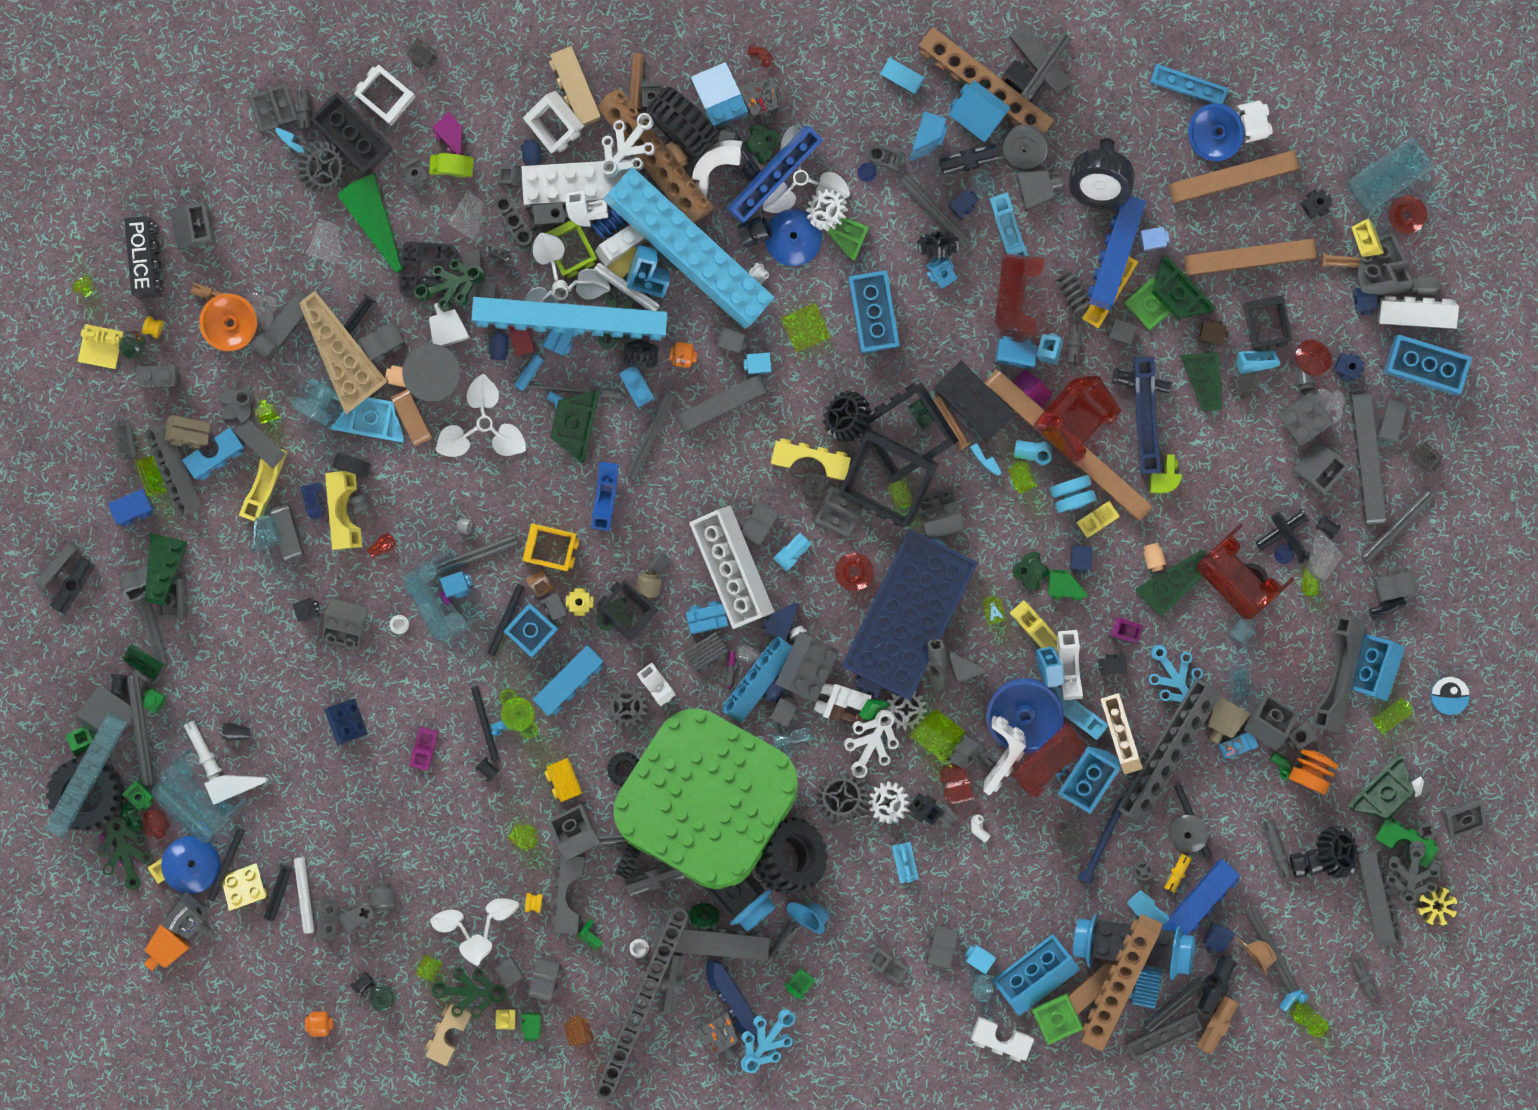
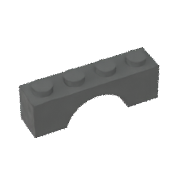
M561 855V858L557 859V870H560V875L555 880V889H558V897L554 896L553 908H556V916H552L551 927H555L554 932L579 933L580 913L569 905L567 889L573 880L583 877L585 856L577 855L566 861L563 855Z

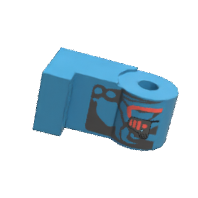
M1247 731L1219 744L1224 759L1259 747L1255 737Z

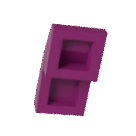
M419 727L409 766L429 770L438 730Z

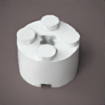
M1258 100L1236 106L1235 109L1239 110L1237 113L1244 125L1245 138L1243 143L1265 139L1273 133L1272 126L1267 120V115H1269L1267 104L1263 105Z

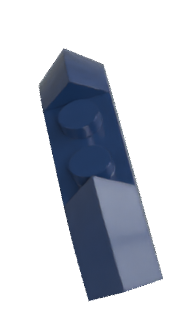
M707 960L706 975L712 992L720 990L718 995L723 1003L727 1001L731 1007L728 1009L733 1019L738 1018V1021L733 1024L734 1027L741 1034L746 1031L751 1032L755 1037L754 1042L758 1043L757 1028L753 1024L756 1018L754 1012L723 963Z

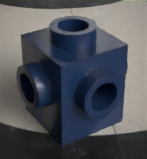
M1343 352L1339 354L1332 372L1339 374V378L1344 381H1354L1357 377L1360 378L1365 369L1362 367L1364 361H1361V357L1356 354L1350 353L1348 355Z

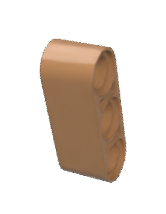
M406 389L392 396L391 399L414 446L416 447L432 439V435L423 416L420 415L421 412L409 390Z

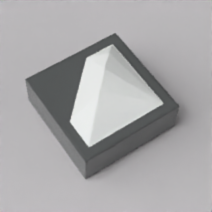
M1421 773L1411 779L1416 793L1413 796L1414 800L1431 791Z

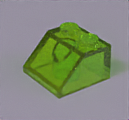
M935 709L920 721L910 734V737L944 762L954 746L966 734V731Z

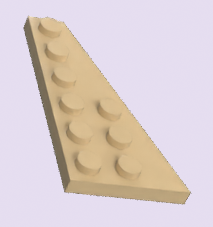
M316 291L303 299L299 305L346 415L383 386L387 380Z

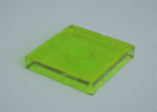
M816 302L781 317L795 353L831 338Z

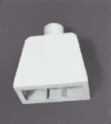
M438 303L434 304L437 315L429 317L433 344L445 347L470 339L455 309L444 312L438 307Z

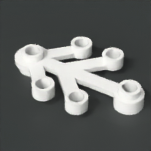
M642 113L638 116V126L626 142L624 136L626 130L625 123L621 120L614 123L613 127L616 131L618 152L614 157L612 147L615 143L614 139L610 136L603 137L602 145L605 150V161L601 164V172L604 176L613 178L618 175L619 171L627 170L631 167L639 171L644 166L641 159L634 158L628 162H621V160L625 156L643 153L653 155L655 153V146L649 142L641 146L632 147L644 130H648L653 126L654 121L649 114ZM649 120L648 125H643V122ZM622 124V129L617 130V126ZM611 139V143L605 145L606 140ZM648 146H652V150L650 152L646 151V148ZM640 161V165L635 167V162ZM609 166H614L612 171H608Z
M881 710L876 714L875 719L864 723L860 721L853 724V731L858 735L867 729L876 728L871 734L857 739L847 738L844 741V746L848 751H853L856 747L867 744L859 761L855 762L851 767L852 774L856 778L866 776V763L875 746L879 754V763L883 766L890 763V757L886 753L880 737L883 730H885L888 738V747L896 749L899 746V741L894 736L891 727L894 723V716L890 711ZM882 717H888L886 721H881ZM857 726H862L861 730H856L855 728ZM895 740L896 743L894 745H890V741ZM849 742L854 743L851 747H848L847 744ZM887 757V760L882 762L881 758ZM857 766L862 767L860 771L855 770Z

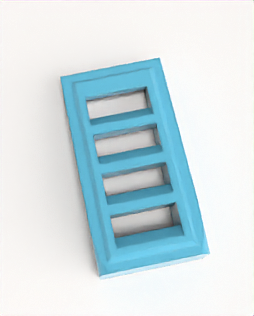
M1275 350L1238 352L1236 365L1240 374H1248L1280 366V361Z

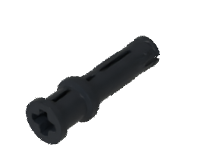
M1115 367L1112 384L1118 383L1127 385L1128 388H1133V371H1121ZM1155 379V384L1159 385L1155 386V391L1169 394L1171 382Z

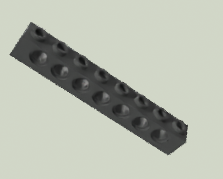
M1196 678L1144 763L1143 769L1140 770L1117 809L1141 824L1144 823L1222 695L1221 691Z

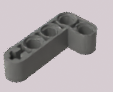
M301 290L298 291L264 334L261 333L254 340L251 347L266 359H273L274 353H278L287 341L286 338H289L299 326L298 323L304 320L305 317L299 303L308 295Z

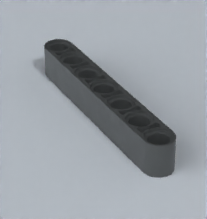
M1371 393L1350 395V403H1352L1350 407L1352 422H1354L1353 433L1354 441H1356V459L1359 460L1357 461L1358 476L1361 479L1359 480L1361 498H1363L1361 502L1363 517H1365L1363 518L1365 526L1385 524L1386 515Z

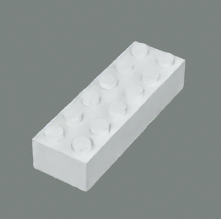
M633 159L621 160V162L632 161ZM604 161L521 166L524 206L527 208L533 205L553 203L566 205V193L584 190L587 202L603 200L629 169L621 170L617 176L608 178L601 172V164ZM609 166L608 171H612L614 166Z
M731 505L689 522L732 628L735 629L774 613Z

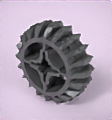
M317 140L315 143L310 142L309 147L304 146V153H298L301 158L295 160L299 163L295 170L300 172L296 176L302 178L300 183L305 185L306 189L324 193L325 190L331 191L332 186L337 187V180H343L340 175L346 173L342 170V167H345L346 164L341 163V161L345 157L339 155L341 150L335 149L336 146L334 144L329 145L328 141L322 143V141ZM324 151L328 155L320 158L317 157L315 154ZM320 175L326 178L320 182L314 180L315 177Z
M838 773L837 779L831 775V782L827 779L824 780L826 787L823 785L819 786V789L823 792H817L816 795L820 799H817L816 803L820 805L818 810L824 811L822 814L824 818L830 815L828 818L829 822L836 818L835 823L839 825L840 820H843V824L846 825V819H850V822L853 823V816H856L858 819L861 818L858 811L865 813V808L862 806L868 805V802L864 800L868 798V794L864 793L866 791L865 786L860 787L862 785L861 780L855 783L856 776H852L849 779V774L846 773L844 778H842L841 773ZM841 785L839 791L829 793L834 787ZM848 786L857 792L858 799L847 793ZM844 793L846 801L841 802L840 806L838 797L843 796ZM827 799L837 804V812L829 808L826 802ZM854 804H856L853 809H851L848 812H844L846 806H853Z

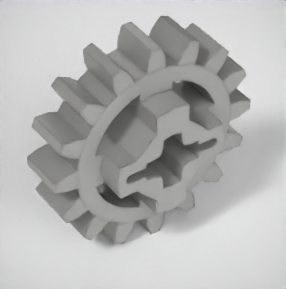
M916 691L914 692L912 698L919 706L914 707L910 703L911 700L903 698V702L899 706L894 705L901 696L891 694L894 699L887 700L890 703L887 710L893 714L894 723H897L896 728L898 729L902 725L904 730L907 729V726H910L913 730V724L916 723L920 726L919 719L925 720L922 713L927 712L922 707L926 702H920L922 695L916 697ZM905 704H908V707L915 709V711L904 715V712L897 710V708H903ZM894 712L902 716V722L895 717ZM913 714H918L913 721L909 722V717Z

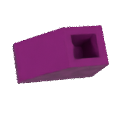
M448 112L432 127L435 131L432 135L440 143L444 141L448 145L446 150L450 154L462 155L463 127Z

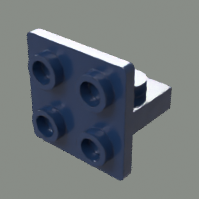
M355 699L324 709L337 746L368 734Z

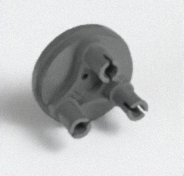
M425 344L415 348L407 356L403 364L402 376L406 388L412 395L423 401L436 402L447 398L455 391L460 381L461 369L456 356L449 349L438 344Z

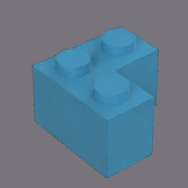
M638 245L627 273V288L664 298L670 283L669 270L656 266V249Z

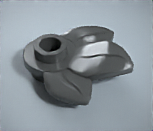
M227 389L217 396L218 400L225 404L222 411L223 419L231 420L237 417L241 423L248 420L251 415L250 405L253 402V395L249 390L240 389L235 391ZM243 395L247 396V400L245 402L241 401V397Z

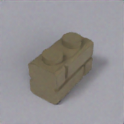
M172 415L167 419L165 440L171 441L170 444L175 446L186 444L189 445L190 449L200 450V448L208 444L210 423Z

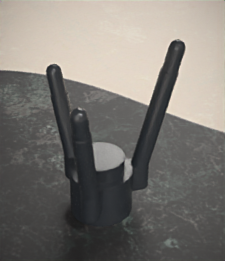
M742 141L741 152L747 161L742 166L743 171L734 165H726L737 172L743 179L747 177L751 181L761 170Z

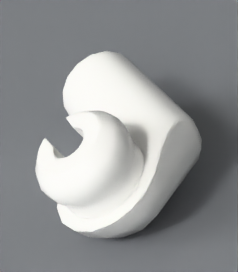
M975 815L971 819V832L986 843L991 835L983 830V816Z

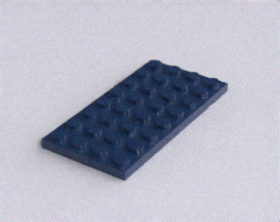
M909 528L841 667L903 698L911 700L925 672V665L929 662L927 644L930 640L941 639L978 562Z

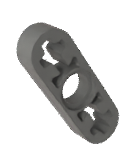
M70 542L39 577L35 585L44 591L61 572L60 569L64 568L74 557L79 548Z

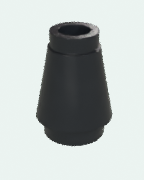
M230 722L228 724L223 723L222 739H226V741L249 739L250 728Z

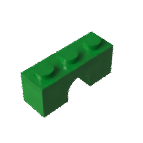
M1392 819V821L1386 820L1375 839L1393 850L1401 841H1410L1411 843L1414 841L1423 842L1426 850L1425 855L1420 858L1419 865L1426 869L1429 868L1440 850L1436 847L1437 843L1429 838H1426V840L1420 838V833L1411 828L1409 830L1402 828L1403 824L1395 819Z

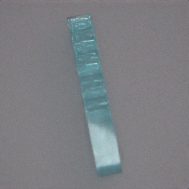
M111 712L107 714L50 816L45 830L61 839L64 838L127 725L126 720Z

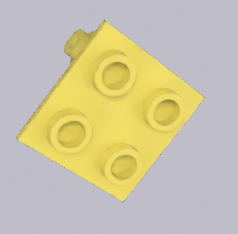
M85 324V329L81 331L83 339L78 362L116 369L123 332Z
M257 863L226 874L222 883L229 911L254 903L267 896V891L263 888Z

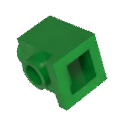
M150 687L149 691H146L142 696L143 707L152 713H159L168 696Z
M86 727L65 734L75 757L97 747L95 741L98 740L96 734Z
M140 780L135 781L122 794L138 811L142 809L146 811L154 803L152 800L155 796L142 785ZM137 794H141V801L136 799Z
M522 1012L521 1018H525V1021H521V1033H524V1041L534 1042L541 1035L542 1013Z

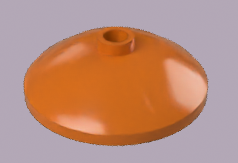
M227 293L215 296L205 304L200 314L199 325L204 339L211 346L222 351H236L251 342L257 331L258 320L253 306L246 299L236 294ZM229 320L234 321V325L232 327H229L227 324Z

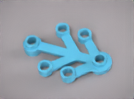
M1156 645L1151 650V656L1155 660H1160L1172 679L1160 677L1158 674H1151L1148 681L1151 685L1161 684L1179 688L1183 695L1171 693L1169 690H1162L1159 693V697L1163 701L1182 702L1189 691L1185 681L1188 665L1192 661V655L1189 652H1183L1180 655L1181 664L1178 674L1166 656V648L1162 645ZM1158 649L1163 651L1160 657L1156 655ZM1185 654L1189 655L1187 662L1183 660V655ZM1200 668L1192 669L1191 686L1196 678H1202L1203 671ZM1195 670L1200 671L1199 677L1194 676ZM1152 676H1156L1158 678V681L1156 683H1152ZM1163 692L1169 694L1167 699L1162 698Z
M790 1010L780 1011L777 1023L766 1037V1020L762 1016H757L754 1019L753 1024L757 1028L758 1047L754 1052V1035L749 1031L742 1034L741 1039L745 1043L746 1056L741 1060V1068L745 1072L754 1073L761 1064L778 1062L781 1059V1054L776 1048L790 1047L792 1045L793 1039L788 1034H784L780 1039L774 1040L783 1027H789L795 1022V1015ZM771 1050L768 1055L761 1056L764 1051Z

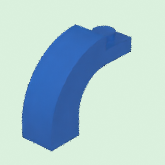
M599 462L591 529L610 531L619 464Z

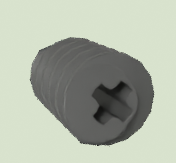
M1069 272L1055 279L1056 282L1061 281L1058 288H1065L1061 295H1068L1064 300L1065 302H1071L1068 309H1075L1071 315L1089 305V300L1085 301L1087 293L1082 294L1085 286H1078L1082 280H1075L1079 274L1078 272Z

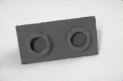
M129 419L121 422H112L113 438L120 439V442L115 443L117 457L120 460L136 457V445L134 444Z
M319 900L317 939L336 938L338 900Z

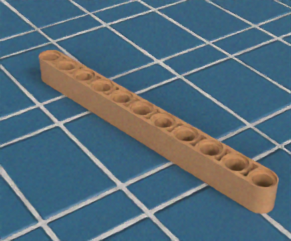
M996 369L984 382L1002 401H1005L1009 408L1016 414L1019 413V416L1031 427L1033 426V429L1044 439H1048V442L1059 452L1062 451V454L1074 465L1076 464V467L1085 475H1089L1091 480L1102 490L1105 489V492L1117 503L1119 502V505L1130 515H1134L1137 521L1140 522L1153 508L1142 496L999 370Z

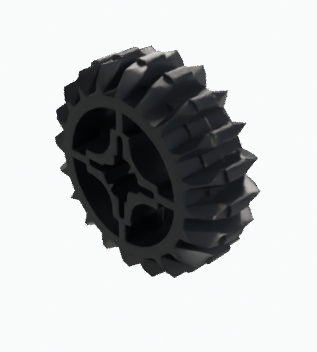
M846 391L840 392L839 396L834 395V400L829 401V407H825L827 412L823 414L824 418H826L823 420V423L826 425L824 429L830 437L847 443L848 441H854L855 437L860 438L861 432L866 433L864 428L869 426L867 422L872 419L869 415L872 410L869 408L870 404L864 396L857 392Z
M1332 826L1321 831L1320 836H1317L1318 842L1315 843L1317 846L1315 852L1318 854L1316 859L1320 861L1319 866L1323 867L1322 871L1326 872L1327 876L1333 878L1350 876L1351 873H1354V869L1357 868L1356 862L1359 861L1357 855L1360 853L1357 852L1356 838H1352V832H1348V829L1342 826Z

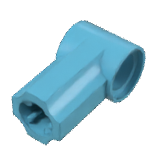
M1017 440L1014 457L1036 460L1037 463L1046 465L1051 461L1054 448L1048 441L1034 443ZM1041 451H1045V452H1047L1048 454H1047V455H1044V454H1042V453H1040V452H1041Z
M799 533L773 559L787 572L808 549L811 543Z

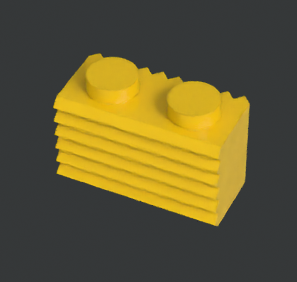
M569 757L546 766L547 771L544 772L548 782L552 781L555 787L552 789L556 800L559 799L560 802H563L583 793Z

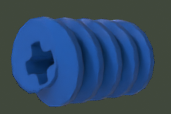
M610 208L608 209L609 216L607 218H602V220L595 219L596 224L591 222V226L599 238L601 237L604 240H607L606 233L613 236L612 229H615L617 232L620 231L619 224L624 228L626 227L625 220Z

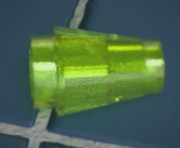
M1304 568L1301 588L1303 596L1319 595V590L1321 589L1315 568Z

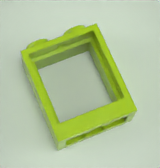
M572 220L546 233L560 238L577 229L590 255V258L567 270L564 269L560 259L555 260L563 277H568V279L578 275V271L583 268L590 269L596 265L595 262L598 261L581 226L575 224Z

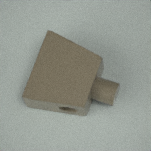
M1220 697L1209 714L1206 726L1213 729L1209 740L1219 745L1224 735L1233 738L1251 713Z

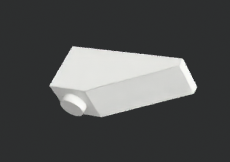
M218 773L209 777V782L204 784L214 805L268 782L269 778L236 775L220 776Z

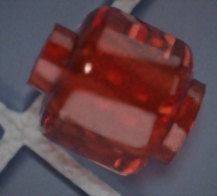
M153 809L144 814L142 825L149 837L159 839L167 835L166 832L170 828V823L164 811Z

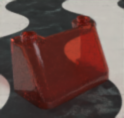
M1008 254L1003 258L995 323L999 329L1035 336L1036 322L1031 316L1022 313L1026 276L1035 277L1040 275L1043 270L1044 258L1020 254Z
M1100 376L1078 377L1066 385L1035 421L1034 427L1038 433L1070 461L1079 462L1085 457L1087 451L1083 446L1084 443L1101 424H1112L1115 422L1122 410Z

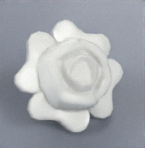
M755 263V266L749 271V274L761 285L769 277V273L761 263Z

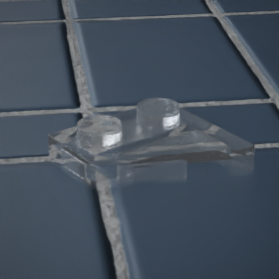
M467 191L447 224L474 242L479 243L484 202Z
M318 219L307 256L343 267L344 263L337 224Z
M1317 530L1313 533L1307 570L1322 583L1341 561L1344 554L1320 530Z

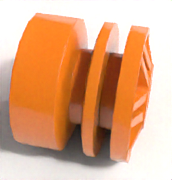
M1301 749L1300 754L1306 756L1307 759L1304 760L1297 757L1296 760L1303 767L1302 769L1293 767L1288 779L1326 795L1330 783L1323 778L1325 775L1334 777L1335 774L1327 769L1331 767L1337 770L1339 765L1334 763L1329 757L1316 751Z

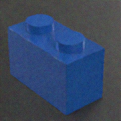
M140 489L108 503L116 525H123V527L133 524V520L139 517L141 520L152 516L151 512L155 511L146 489Z

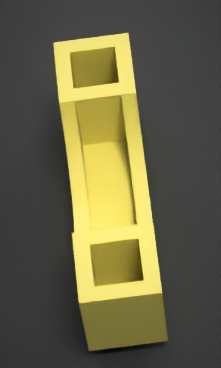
M782 438L780 442L776 441L771 460L772 465L790 468L798 459L810 457L818 460L824 466L827 477L844 481L851 460L850 457H847V453L837 451L836 454L828 453L829 449L822 447L814 450L810 449L808 444L799 443V446L791 444V440Z
M281 449L287 455L288 451ZM286 455L274 469L262 458L260 459L255 482L245 498L239 516L261 523Z
M347 471L325 473L332 550L362 547L361 528L355 526L347 514L348 500L357 490L356 474Z

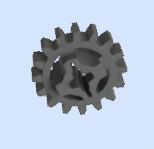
M627 685L623 691L618 687V693L612 691L611 693L614 697L607 699L611 702V705L606 706V708L611 709L608 716L613 715L612 722L618 720V726L625 723L626 727H629L630 722L635 726V720L642 721L641 714H647L643 711V708L648 707L647 704H643L646 697L641 698L642 691L636 693V687L629 690ZM629 693L633 696L631 698L624 699L621 695ZM634 700L630 705L631 711L626 710L620 713L624 707L623 702L628 703ZM637 700L640 703L639 712H637V710L635 709V703L637 702ZM615 701L619 704V710L617 712H615L614 709ZM624 714H630L633 718L623 719L621 717Z

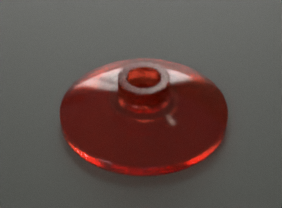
M1405 195L1393 201L1389 208L1388 218L1394 229L1401 233L1410 234L1423 227L1427 219V210L1420 199ZM1404 212L1409 213L1408 219L1403 217Z
M1303 341L1295 351L1297 365L1309 375H1322L1331 366V353L1319 341Z
M848 553L837 562L835 576L843 588L850 591L862 590L869 585L873 578V566L870 560L863 554ZM852 568L857 569V575H851L850 571Z

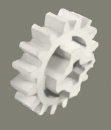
M825 189L824 193L818 191L819 196L813 195V202L808 201L811 207L806 209L809 213L807 218L819 230L825 229L829 231L830 226L836 229L835 224L841 225L840 219L846 218L843 212L848 211L844 206L847 204V201L835 190Z
M887 782V786L884 783H880L881 788L875 787L876 793L870 794L873 800L868 801V803L872 804L873 807L869 810L876 812L873 817H880V822L884 823L886 820L888 824H891L893 819L894 822L898 823V817L904 819L903 812H909L906 805H910L911 802L906 801V799L910 795L904 794L906 789L904 787L899 788L900 784L898 783L893 785L892 782ZM889 790H894L898 795L893 796ZM889 799L893 800L890 803V806H887V803H889ZM886 810L889 816L884 815L881 811Z

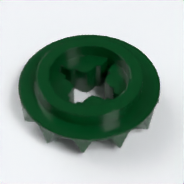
M128 803L122 805L121 816L127 827L134 832L140 831L142 829V820L137 810Z
M696 904L689 911L691 924H695L697 928H713L715 924H718L719 911L711 904ZM703 913L707 917L706 920L702 918Z

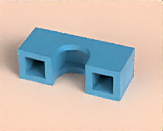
M228 428L214 438L219 447L216 456L207 458L201 450L197 449L182 460L195 479L199 480L201 478V480H205L211 476L212 470L215 468L219 470L227 465L226 461L231 457L235 459L243 454L242 450L246 447L233 428Z

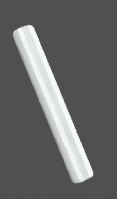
M601 263L596 265L594 272L649 311H658L660 305L642 292L628 289L625 280Z
M295 858L294 866L303 932L305 934L313 933L314 923L305 858Z

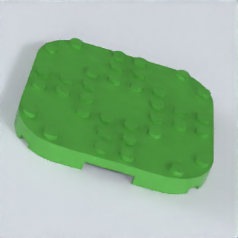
M686 709L669 717L656 733L616 797L614 820L622 837L633 847L649 856H654L704 887L723 889V887L739 884L751 873L762 856L764 847L781 820L785 819L797 798L799 789L798 777L791 760L779 749L710 711Z

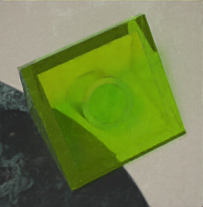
M149 456L135 460L147 497L154 498L168 493L154 457Z

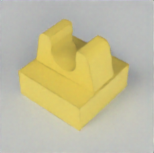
M496 1009V1029H515L516 1009Z

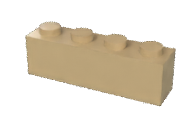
M572 46L550 54L552 58L549 61L553 72L557 71L559 78L556 80L560 90L565 89L567 95L563 97L568 107L572 106L574 114L583 126L601 120Z
M1119 693L1102 698L1101 702L1124 775L1143 769Z

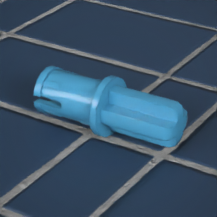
M534 354L528 365L522 368L523 372L515 382V387L523 391L531 379L536 377L535 373L544 360Z

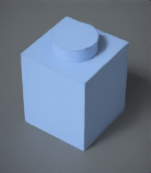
M1164 227L1139 232L1142 252L1165 248L1167 242H1169V235L1167 231H1164Z

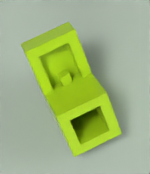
M449 153L430 155L429 174L472 177L474 158Z
M1165 455L1164 474H1149V493H1167L1179 485L1182 474H1174L1178 470V459H1175V455Z

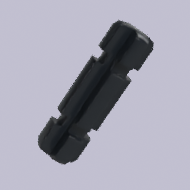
M1399 597L1395 601L1391 600L1379 605L1378 608L1369 609V614L1372 619L1380 617V615L1395 611L1397 608L1405 607L1407 604L1404 597Z

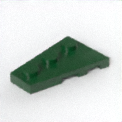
M1218 352L1180 355L1202 411L1222 410Z

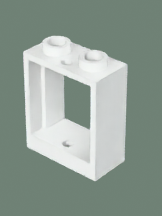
M378 65L376 68L372 67L367 73L368 78L364 82L361 81L355 87L356 92L354 95L392 126L414 100L415 95ZM380 73L404 93L387 114L363 96L364 92Z
M556 91L546 94L523 117L551 154L557 151L560 153L569 146L567 143L579 137V131L584 127ZM550 107L569 129L558 141L539 119Z

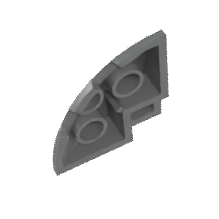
M1394 233L1379 237L1384 253L1366 257L1361 256L1357 275L1361 291L1377 295L1410 291L1414 282L1406 268L1408 261Z

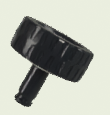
M1111 138L1101 139L1099 149L1081 153L1072 163L1069 189L1073 197L1085 206L1095 209H1112L1124 204L1131 196L1134 184V168L1125 156L1114 151L1115 142Z

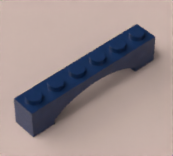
M1153 356L1133 357L1139 472L1141 474L1161 473L1155 405V361Z

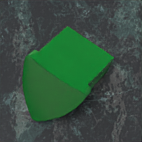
M868 699L859 716L866 720L875 719L879 711L887 710L888 703L883 700Z
M590 918L577 934V938L596 951L603 942L588 931L595 922Z
M800 968L789 982L786 981L784 985L794 997L803 999L805 997L804 994L814 983L815 979Z

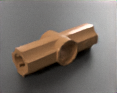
M1225 995L1221 998L1215 1012L1209 1016L1210 1020H1207L1205 1024L1206 1029L1196 1045L1207 1053H1213L1220 1038L1225 1035L1230 1026V1019L1238 1007V1002Z

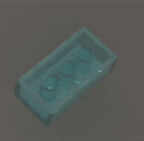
M1412 136L1346 182V185L1368 214L1435 167Z

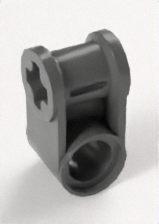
M873 145L867 153V159L870 163L894 172H900L899 166L902 157H905L904 152L880 145ZM878 150L881 153V158L874 159L871 156V152Z
M366 902L339 914L337 917L345 933H348L372 919L376 911L371 906V903ZM369 909L370 913L363 915L362 912Z

